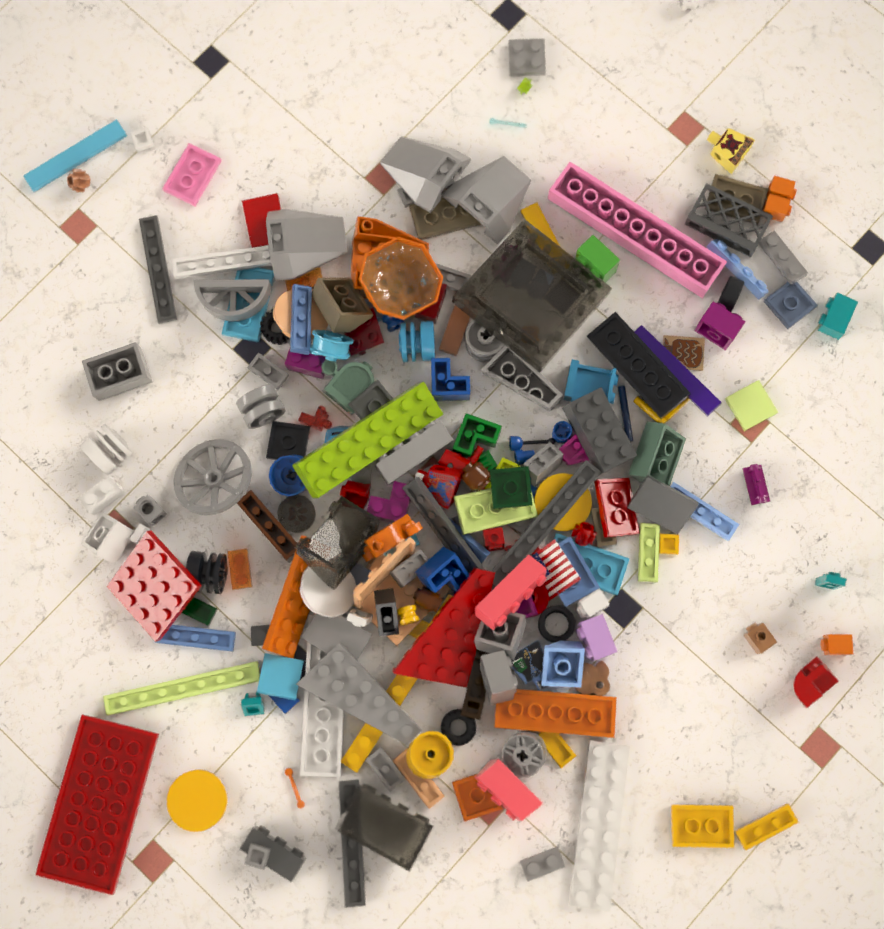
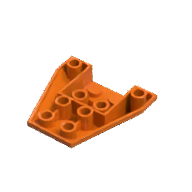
M358 216L352 239L351 279L354 289L363 290L358 279L365 253L396 237L424 244L428 252L429 243L378 219ZM387 254L385 260H389L390 255ZM378 259L375 261V265L380 264Z

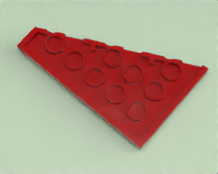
M474 568L469 574L468 579L463 581L459 590L453 597H450L440 613L433 618V622L420 634L413 643L412 648L407 650L403 659L393 668L392 672L397 675L467 688L476 653L474 639L481 620L475 616V607L491 592L495 572Z

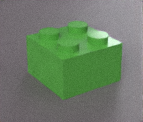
M592 235L577 249L574 263L580 272H584L589 276L588 279L591 283L601 288L616 273L620 259L599 239Z

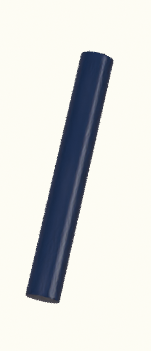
M622 385L618 386L623 426L629 441L633 442L626 388Z

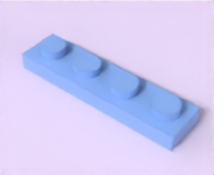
M715 239L706 246L711 252L727 261L725 266L739 280L744 281V285L758 300L769 292L766 289V284L761 280H757L753 276V271L747 266L744 267L740 263V258L736 254L731 253L723 241Z
M673 482L670 487L698 501L699 505L690 516L691 518L726 541L731 539L740 524L677 483Z

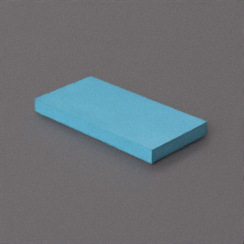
M251 268L237 270L235 280L269 279L272 290L275 276L273 270ZM239 293L236 294V311L250 305ZM247 293L254 301L260 295V293ZM269 299L265 306L254 316L242 321H225L222 335L259 342L262 332L260 321H263L262 317L266 315ZM230 301L227 311H230Z
M558 533L554 537L557 543L568 538ZM572 539L597 581L599 589L617 596L629 558L589 544L587 546H580Z

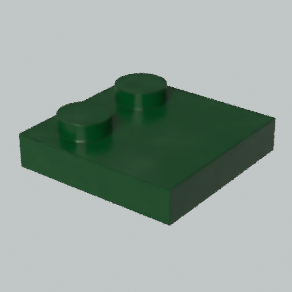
M529 466L489 470L493 509L533 505Z

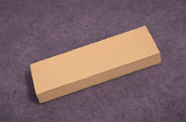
M406 749L392 761L428 809H430L445 796L432 779H422L413 774L406 761Z

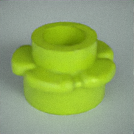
M526 77L517 87L520 94L523 92L527 94L533 86L530 83L532 79L529 80Z

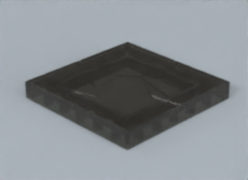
M524 219L454 294L452 303L540 373L606 299L612 287L602 279L597 278L588 268Z

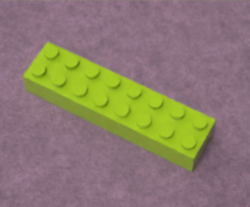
M424 382L417 383L292 466L311 497L319 498L442 416L443 412Z

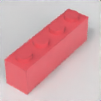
M528 554L475 607V616L492 630L497 626H502L507 620V616L511 612L515 613L520 607V603L524 599H529L537 586L540 587L547 579V568Z

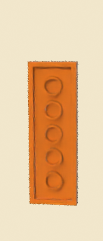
M301 535L262 649L289 658L294 657L310 612L300 593L303 572L315 561L327 559L331 547Z
M517 689L513 700L496 704L494 728L614 738L617 697Z

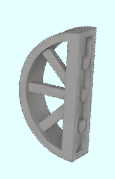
M269 279L194 280V289L198 299L211 315L225 321H242L254 316L265 306L271 293V283ZM203 293H219L209 303L203 296ZM230 293V311L215 308ZM239 293L250 305L236 311V294ZM247 293H260V295L254 301Z

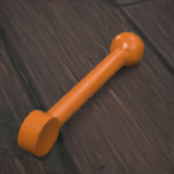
M287 768L285 775L289 777L297 799V807L302 809L305 804L301 801L294 782L293 770Z

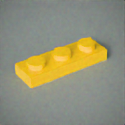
M786 803L734 832L746 851L799 822L790 805Z

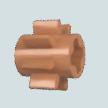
M73 169V173L67 176V184L72 188V191L85 192V188L90 186V177L81 169Z

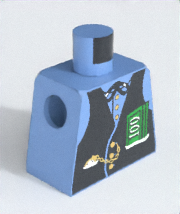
M539 640L518 651L515 659H511L512 669L523 683L527 684L533 680L538 691L546 687L541 686L544 652Z

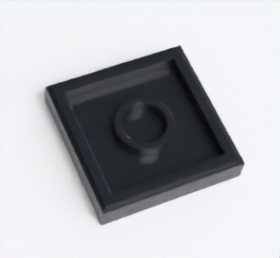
M272 421L266 458L277 460L280 457L294 454L305 457L311 427Z

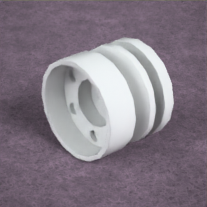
M103 424L101 428L106 434L103 436L97 430L95 434L99 441L95 442L93 439L88 438L80 445V448L106 475H109L117 467L113 458L117 457L119 460L124 461L125 459L120 452L123 451L127 456H130L132 452L126 441L115 430Z

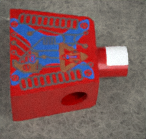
M434 464L428 472L418 469L415 479L420 477L438 504L445 509H449L454 503L453 497L457 494L464 471Z

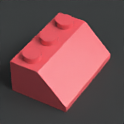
M499 759L490 760L474 777L478 781L476 784L484 792L487 790L492 795V801L498 806L502 805L507 810L505 812L506 815L513 821L515 819L523 821L543 804Z

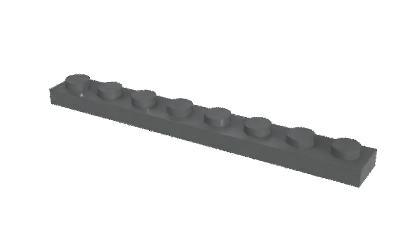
M585 460L492 569L495 572L493 581L495 587L528 554L531 555L599 476L601 471L589 461Z

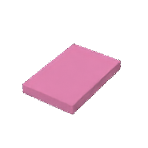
M189 143L163 186V191L196 206L222 161L221 158Z

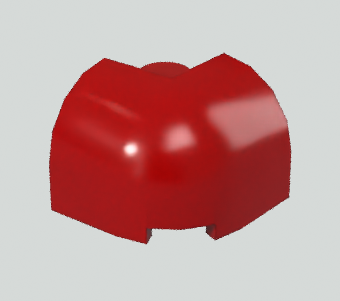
M816 656L795 676L793 683L794 692L802 704L808 708L838 683L839 679Z

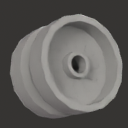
M481 315L474 318L468 324L465 332V344L469 355L475 360L489 362L506 345L507 331L504 324L498 318L490 315Z
M273 385L256 388L237 400L236 405L240 413L245 414L243 419L249 429L265 426L285 413L286 410L281 400H276L278 394Z

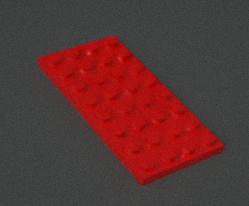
M84 714L81 715L36 869V876L109 895L115 894L159 733Z

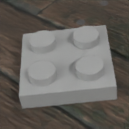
M514 39L508 41L510 76L546 75L545 39Z

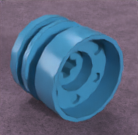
M433 321L421 322L420 330H415L414 322H410V331H407L406 322L401 323L399 351L403 363L408 362V354H412V362H416L417 353H421L423 362L431 361V358H435Z

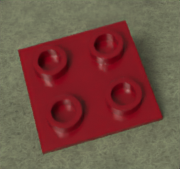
M374 308L370 309L373 313L372 318L351 332H344V335L353 339V344L349 345L350 356L358 353L359 356L365 355L366 350L385 343Z

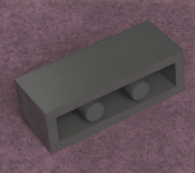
M261 825L253 827L240 850L248 854L251 843L271 848L266 867L292 882L306 860L303 856L304 853L296 847L293 849L286 845L287 842L281 837L277 836L274 838L269 835L270 831Z

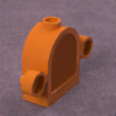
M408 514L404 515L365 540L367 546L364 547L365 554L362 555L364 560L368 562L374 557L382 555L398 545L403 539H407L422 530L423 527L420 522L415 523L411 520Z

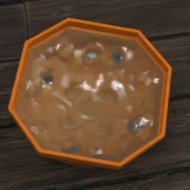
M396 237L365 253L358 280L369 302L372 303L377 312L389 317L405 320L437 303L443 275L424 244Z

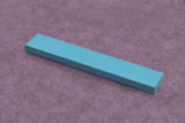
M116 119L26 173L23 177L32 191L36 192L127 137V134Z

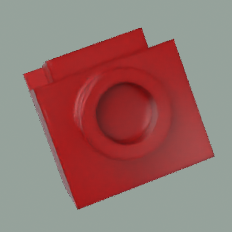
M348 480L345 485H342L340 490L342 504L364 510L370 498L371 484Z
M502 527L483 530L484 546L488 551L504 549L505 541Z

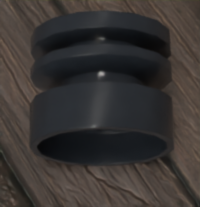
M191 551L187 559L186 569L202 585L198 593L202 592L205 585L207 593L212 594L214 590L215 594L221 595L228 575L226 554L220 553L217 557L216 553H211L207 561L205 552Z

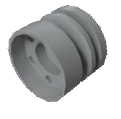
M521 731L513 735L504 744L502 750L503 764L515 776L520 778L536 774L547 758V746L544 740L538 734L531 731ZM523 750H525V754L528 755V757H526L525 760H523L522 756L519 755V753H521Z

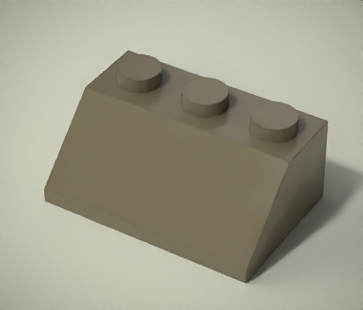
M317 278L312 291V298L333 333L351 332L372 318V311L358 289H354L351 278Z

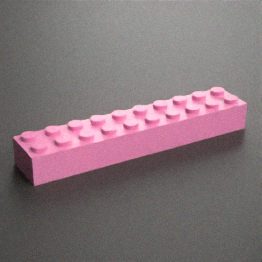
M572 162L568 163L549 190L548 199L701 298L705 296L727 263L726 260Z

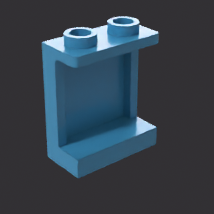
M572 359L563 400L572 402L601 387L609 403L613 404L615 399V393L612 392L613 385L617 386L619 375L616 374L617 369L607 370L579 364L578 360Z

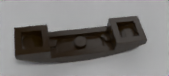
M476 649L461 716L477 720L481 719L486 688L480 671V661L482 655L490 654L488 652Z

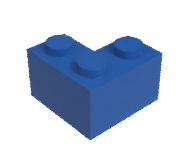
M431 358L432 396L435 401L470 400V376H451L450 358Z
M442 547L415 571L422 584L435 593L445 584L457 592L463 581L469 577V573L457 555L445 547Z

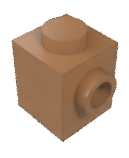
M754 622L746 628L748 632L743 634L756 654H762L777 643L764 623L757 625Z

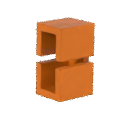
M775 175L772 178L763 211L772 215L773 220L782 222L786 216L789 217L792 210L790 201L794 199L797 191L794 188L796 181Z

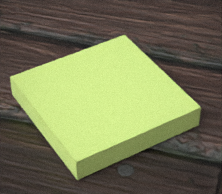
M759 380L725 398L744 431L778 413Z

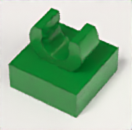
M489 450L483 452L477 461L481 462L488 471L498 466Z

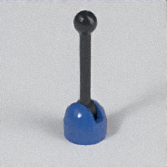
M509 436L510 451L520 450L523 445L548 444L549 442L553 445L555 444L554 438L523 441L519 436Z

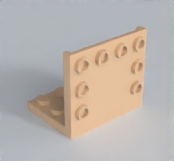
M411 537L407 540L403 539L396 546V552L393 555L389 553L382 560L383 565L379 569L374 568L370 572L367 582L365 584L361 582L354 589V606L359 610L373 614L371 622L377 628L374 591L393 588L397 610L405 606L416 605L414 604L415 599H413V596L418 588L422 589L424 586L419 578L416 577L403 588H400L390 575L392 570L414 554L416 542ZM445 584L436 593L440 595L439 597L444 598L451 589ZM416 605L415 613L419 616V621L400 626L401 618L397 614L399 634L386 637L398 646L420 621L426 617L429 611Z

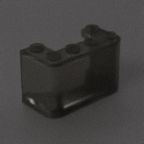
M368 784L358 785L334 829L410 872L433 828L429 824L430 819L418 813L415 816L408 813L409 808L401 803H398L397 806L390 802L392 798L383 793L380 796L377 795V789Z

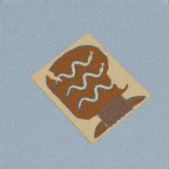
M663 336V346L688 370L703 371L705 338Z

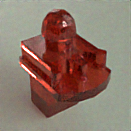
M324 406L318 407L315 416L302 412L298 419L301 424L321 432L323 428L330 429L332 427V422L327 420L329 415Z

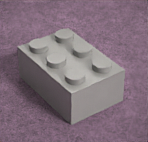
M136 342L82 360L92 396L98 401L152 383L142 349Z

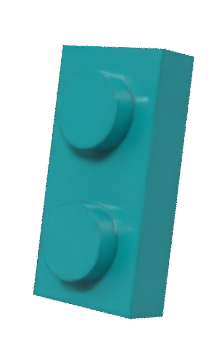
M829 572L817 577L815 586L836 590L846 586L847 578L841 577L839 573Z

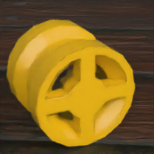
M416 605L397 609V614L401 618L400 626L419 621V616L415 613Z

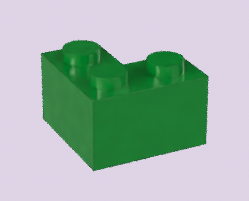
M466 413L454 443L453 452L461 453L462 457L470 458L477 442L495 448L502 426Z

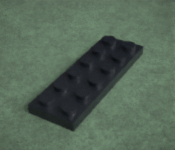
M616 311L587 335L592 344L617 369L619 374L661 420L691 395L686 387Z

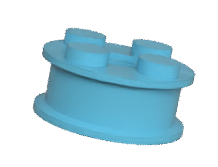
M328 330L312 331L314 339L310 347L311 354L326 356L325 359L329 361H337V359L347 360L350 358L348 350L349 345L353 344L352 338Z

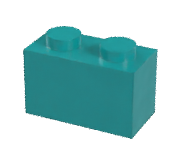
M838 292L833 298L829 297L825 305L827 311L825 314L822 313L818 324H820L818 331L839 340L848 327L858 301Z

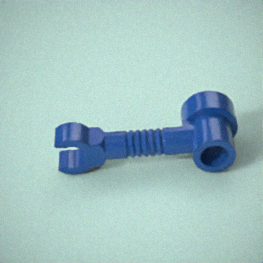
M514 450L515 463L523 465L535 455L534 450ZM531 484V491L534 499L537 487H534Z

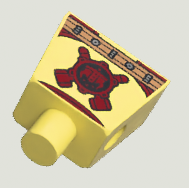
M727 128L722 136L712 131L707 138V141L715 145L710 155L730 174L735 171L755 141L730 128Z

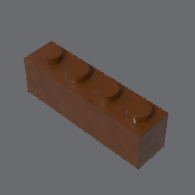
M250 490L237 504L284 559L290 563L294 558L298 543L254 492Z

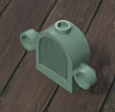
M324 361L321 366L322 372L325 375H332L333 378L322 392L350 415L354 414L355 412L348 404L374 382V375L371 371L373 367L366 361L363 363L351 362L344 365L338 371L335 361Z

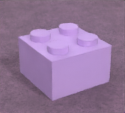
M603 614L577 624L578 628L575 631L579 641L583 640L585 645L584 655L586 659L590 658V661L593 662L618 652Z

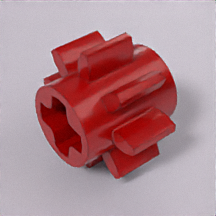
M581 522L580 525H575L571 536L575 537L574 541L576 544L587 546L588 543L592 545L597 532L593 531L594 527L590 523Z

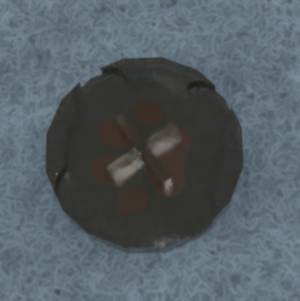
M298 494L284 499L278 507L277 515L279 522L287 531L301 533L313 525L316 518V510L312 501L306 496Z

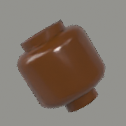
M470 462L462 469L464 473L461 478L471 490L477 489L480 491L490 482V472L481 462H476L475 464Z

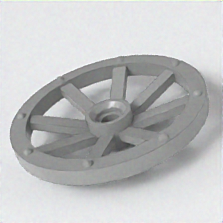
M214 439L195 446L182 458L174 475L176 497L185 508L199 515H215L230 509L239 502L249 487L252 476L249 457L240 446L229 440ZM215 449H229L228 455L218 469ZM206 451L209 452L211 469L208 471L194 461L197 456ZM237 453L243 466L225 473ZM189 465L204 475L203 479L183 481L184 474ZM243 474L237 489L225 483L226 480ZM206 485L189 501L187 500L183 487ZM223 488L232 494L225 501L218 504L219 489ZM212 490L211 506L195 505Z

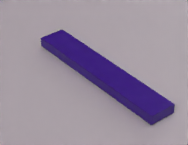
M641 325L634 331L691 393L688 398L707 417L722 404L645 327Z

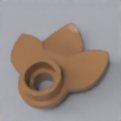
M599 661L595 667L592 664L583 663L581 687L574 688L584 695L594 693L597 696H603L607 694L610 690L608 666L603 661ZM599 682L603 683V687L601 689H598L596 687L597 683Z

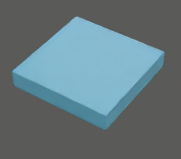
M265 653L256 693L296 700L299 687L296 684L300 681L304 661Z

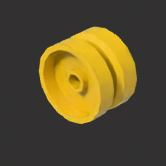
M437 731L421 733L410 743L406 752V761L409 769L414 775L422 779L439 777L451 766L454 757V750L450 740ZM428 752L432 753L431 758L428 757Z

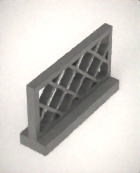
M706 183L684 225L714 240H721L728 247L752 257L773 216ZM706 191L713 192L716 199L707 201L705 197ZM726 199L731 201L732 207L723 209L721 201ZM717 202L720 211L711 213L708 205ZM705 206L707 215L700 216L695 211L697 208ZM737 209H747L749 216L740 218ZM734 210L737 219L727 221L725 213ZM721 214L724 223H714L713 216ZM761 216L767 220L765 224L757 226L754 217ZM751 219L753 228L744 230L742 221ZM738 222L741 231L735 233L731 231L729 225ZM755 231L756 241L749 240L746 233Z

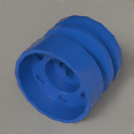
M288 455L274 461L270 467L269 481L276 492L285 496H293L307 490L298 474L295 478H290L289 475L292 471L296 472L292 465L302 459L303 456Z

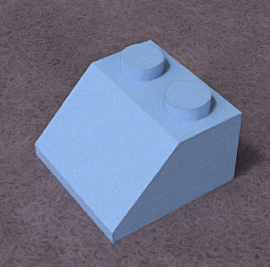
M558 641L544 646L541 686L581 687L585 649L580 641Z

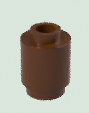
M424 586L422 589L418 588L413 596V599H415L414 604L435 613L438 611L443 598Z

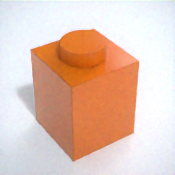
M852 634L823 635L821 650L824 651V655H853Z

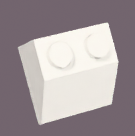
M101 512L81 545L115 565L122 557L127 544L131 542L129 539L134 530L106 513Z

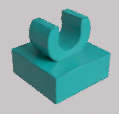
M246 693L245 699H241L244 716L264 714V704L260 694L256 693V697L250 698L249 693Z

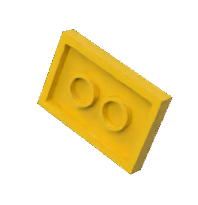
M671 804L672 847L734 848L733 806Z

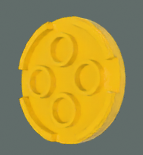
M554 474L540 483L534 497L538 516L573 476L572 474ZM588 488L553 530L570 531L575 528L576 524L580 525L581 522L586 521L592 507V498Z
M191 770L183 773L172 783L167 795V809L171 819L180 828L191 832L204 831L217 824L225 814L228 804V795L222 781L218 776L206 770Z

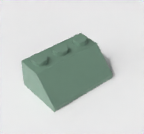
M647 421L636 450L637 456L634 457L628 474L639 482H643L646 476L649 475L670 486L686 438L665 423Z

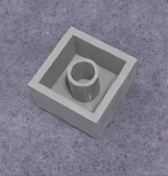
M511 612L507 616L505 623L500 627L497 626L494 630L481 621L474 639L476 649L488 653L505 650L506 656H510L514 660L526 628L525 615Z
M505 650L481 656L480 671L490 705L513 700L514 694L517 692V679L515 674H511L512 662L510 656H506Z

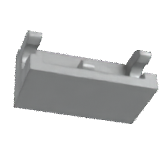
M551 442L523 464V467L529 466V473L532 479L531 484L534 487L562 464L564 454Z

